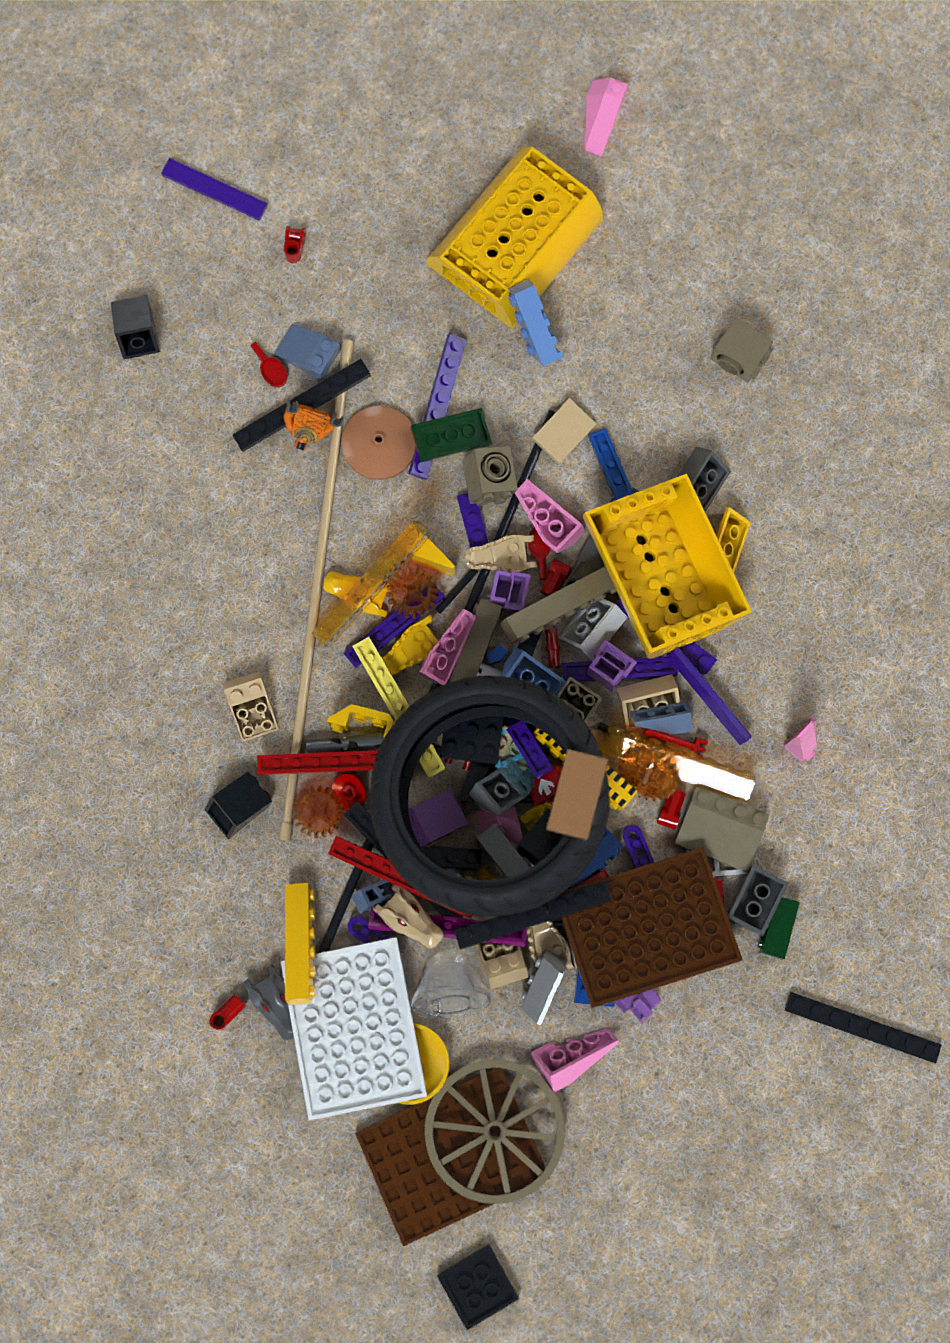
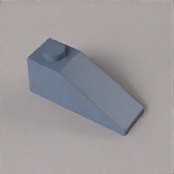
M687 702L630 711V716L635 726L673 735L692 731L691 711Z
M383 879L359 889L352 895L359 913L361 914L374 908L377 904L381 905L389 901L395 895L391 889L395 884Z

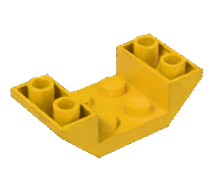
M354 704L349 705L327 719L329 727L337 733H343V730L348 731L352 717L355 718L354 721L365 724L366 721H369L378 728L386 726L384 738L394 724L390 714Z

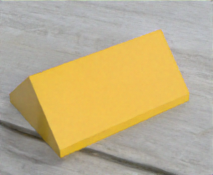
M726 507L716 537L734 573L751 522L730 507Z

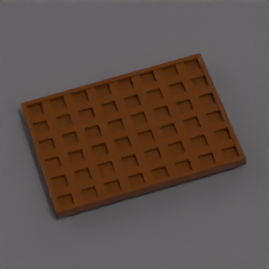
M494 1068L486 1072L496 1120L510 1090L502 1068ZM480 1075L453 1087L481 1115L490 1121ZM446 1091L437 1107L434 1121L484 1127L475 1116ZM514 1096L503 1119V1123L521 1112ZM432 1098L355 1133L403 1247L494 1205L474 1201L462 1196L448 1186L435 1170L428 1155L425 1142V1121ZM524 1118L506 1128L507 1130L530 1132ZM496 1125L489 1129V1134L492 1137H498L501 1133V1129ZM433 1127L434 1145L439 1159L451 1154L484 1133ZM505 1136L535 1165L544 1171L546 1167L532 1138ZM487 1140L443 1165L446 1171L466 1188ZM500 1142L510 1192L512 1193L532 1183L538 1175L505 1144ZM494 1143L473 1188L475 1192L489 1195L505 1194Z

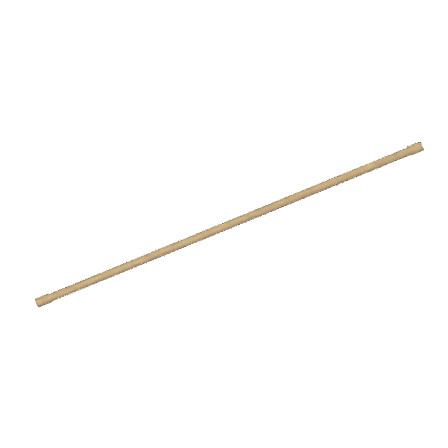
M351 340L342 341L340 371L350 365L354 344ZM346 391L336 397L334 413H337V419L344 415ZM342 425L335 427L331 435L291 754L301 753ZM288 774L283 817L279 833L280 841H290L298 774Z

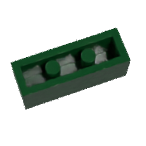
M784 897L781 898L764 933V937H760L757 948H760L759 953L781 960L785 959L800 902Z

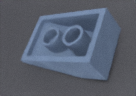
M292 324L276 349L274 356L322 381L339 354L340 345L323 334Z

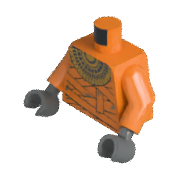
M287 400V408L283 416L286 429L292 437L297 438L294 447L299 450H305L307 441L317 443L318 440H322L335 427H340L343 422V416L339 419L336 418L337 413H333L330 419L328 412L298 404V401L291 405L290 400Z

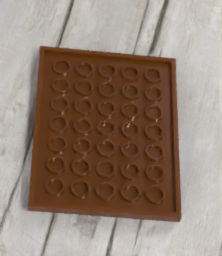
M704 848L570 888L557 896L559 897L606 882L612 902L561 918L591 1009L743 961Z

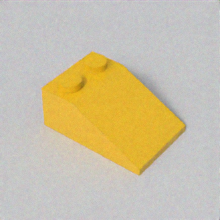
M416 525L399 540L400 554L404 558L425 536ZM427 536L406 559L452 577L455 575V565Z

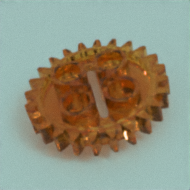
M644 745L640 749L638 746H635L633 749L629 748L618 762L620 764L617 768L620 771L619 775L638 791V798L643 795L645 800L651 797L655 802L658 797L662 801L664 797L668 799L670 794L673 795L679 785L680 777L678 774L680 771L675 769L677 764H671L672 757L666 758V752L660 754L659 748L656 751H653L652 746L646 749ZM653 762L654 766L649 774L646 784H644V779L649 771L651 763Z

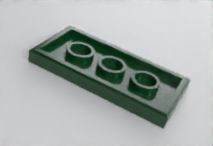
M482 408L410 426L420 462L492 444Z

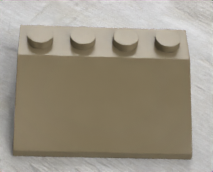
M696 786L691 795L674 845L689 851L704 848L708 858L748 872L770 814Z

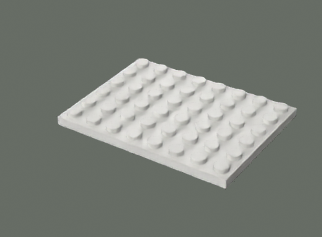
M397 937L316 954L315 958H313V965H315L316 976L313 977L316 996L313 997V1003L288 1004L308 1120L427 1097ZM284 960V961H281V967H282L283 978H284V984H285V960Z

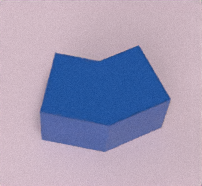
M498 644L494 650L486 652L489 665L501 662L508 653V650Z

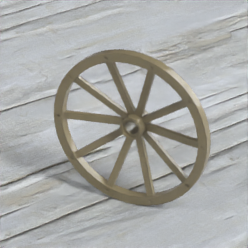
M482 1060L457 1070L446 1079L442 1088L432 1098L425 1121L427 1152L439 1176L448 1186L462 1196L488 1204L516 1201L528 1196L541 1187L558 1165L565 1141L564 1116L553 1090L534 1071L507 1060ZM485 1068H505L517 1072L497 1120L495 1119ZM476 1070L480 1071L490 1121L481 1115L452 1087L461 1077ZM522 1075H525L535 1082L547 1097L503 1123ZM446 1091L475 1116L484 1127L434 1121L437 1107ZM549 1102L551 1103L556 1118L557 1135L506 1129ZM498 1126L501 1129L500 1135L492 1137L489 1134L490 1127ZM433 1127L484 1133L451 1154L439 1159L434 1145ZM505 1136L556 1141L553 1155L544 1171L535 1165ZM487 1140L466 1188L458 1183L446 1171L443 1165ZM500 1142L505 1144L538 1175L532 1183L512 1193L510 1192ZM493 1143L495 1144L505 1193L501 1195H489L473 1191Z

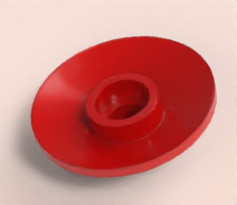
M345 773L339 775L332 784L333 799L341 809L348 811L357 801L363 806L366 799V790L362 781L357 776Z

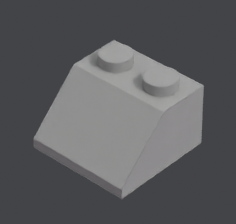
M504 766L477 782L469 793L480 809L499 815L528 796Z

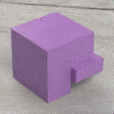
M496 570L490 602L503 606L505 610L519 612L524 609L531 575L514 571L509 573Z
M605 640L594 654L595 660L589 666L587 675L612 692L621 679H625L637 662Z
M653 990L615 1001V1004L623 1013L630 1009L643 1024L649 1019L652 1010L658 1006L661 999Z

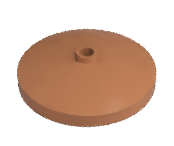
M372 406L356 413L348 421L342 435V450L349 466L361 476L374 480H385L402 473L411 464L416 448L410 427L412 424L409 419L398 410L386 406Z

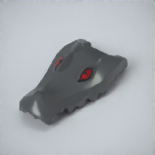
M272 964L267 967L271 976L254 986L249 979L243 981L255 1008L277 1029L283 1039L289 1040L294 1038L289 1006L285 1001L284 979Z

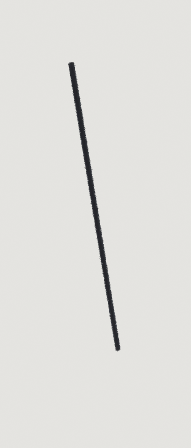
M548 411L543 425L555 414V412ZM536 443L518 481V488L526 479H530L541 454L542 448ZM515 493L512 495L493 541L506 536L520 503ZM480 570L464 608L472 613L475 603L478 602L491 570ZM433 682L429 692L442 685ZM366 839L363 848L372 851L373 845ZM354 866L317 954L329 951L363 872L362 869Z

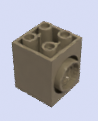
M735 317L716 345L711 360L719 364L726 372L736 375L748 383L751 378L755 380L760 369L769 359L773 351L771 346L774 341Z
M510 446L477 448L462 460L470 504H477V506L487 505L490 502H494L496 505L503 504L518 490Z
M569 677L557 695L581 717L585 724L588 723L603 699L572 677Z

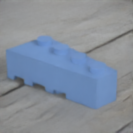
M528 279L509 288L510 296H508L511 306L515 307L516 312L514 316L516 321L521 324L522 329H520V333L523 339L527 341L528 345L525 347L529 356L532 355L543 367L563 358L561 351L554 345L557 343L555 335H553L550 328H547L550 322L546 314L541 312L544 307L535 285Z

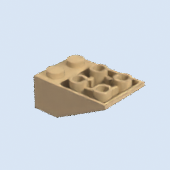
M260 671L223 683L224 692L242 742L279 730Z
M489 942L477 945L491 989L529 978L519 946Z

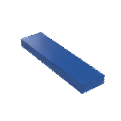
M606 428L588 434L614 499L618 500L634 494Z

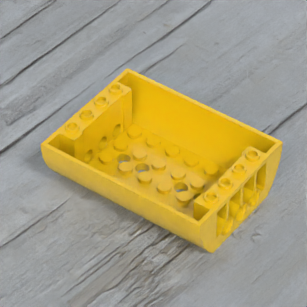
M525 146L515 153L426 259V264L513 329L518 322L514 316L516 312L515 307L511 306L508 296H510L508 289L529 279L535 285L540 297L603 221V212L597 198L589 188L534 147ZM540 194L544 199L538 202L533 197ZM529 208L532 210V214L524 215L522 210ZM501 236H507L509 238V241L507 243H501L499 241V238ZM495 250L498 254L495 257H489L487 252Z
M687 474L586 511L583 514L586 526L647 658H656L676 648L720 632L752 613ZM637 536H642L645 539V544H639L636 540ZM645 553H649L653 556L652 562H649L645 559ZM662 587L667 588L669 596L662 595L660 589ZM670 604L675 605L677 613H671L668 606Z

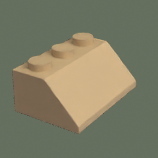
M672 674L616 688L626 731L643 728L634 725L630 711L680 703L678 686Z

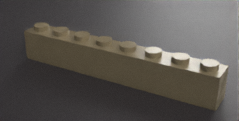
M603 567L507 617L500 625L511 644L517 641L522 643L530 638V634L534 633L537 635L545 630V626L550 625L552 627L561 621L560 618L565 616L567 619L576 613L575 610L579 608L584 610L591 606L590 602L594 600L599 602L607 597L605 594L609 592L614 594L617 591L606 567Z
M481 599L480 603H475L472 613L475 614L476 619L454 666L453 674L450 675L447 683L462 678L474 677L477 675V672L479 673V667L484 660L503 606ZM443 734L432 745L441 748Z

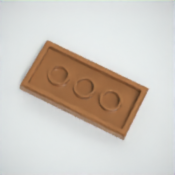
M567 750L547 830L588 840L608 759Z

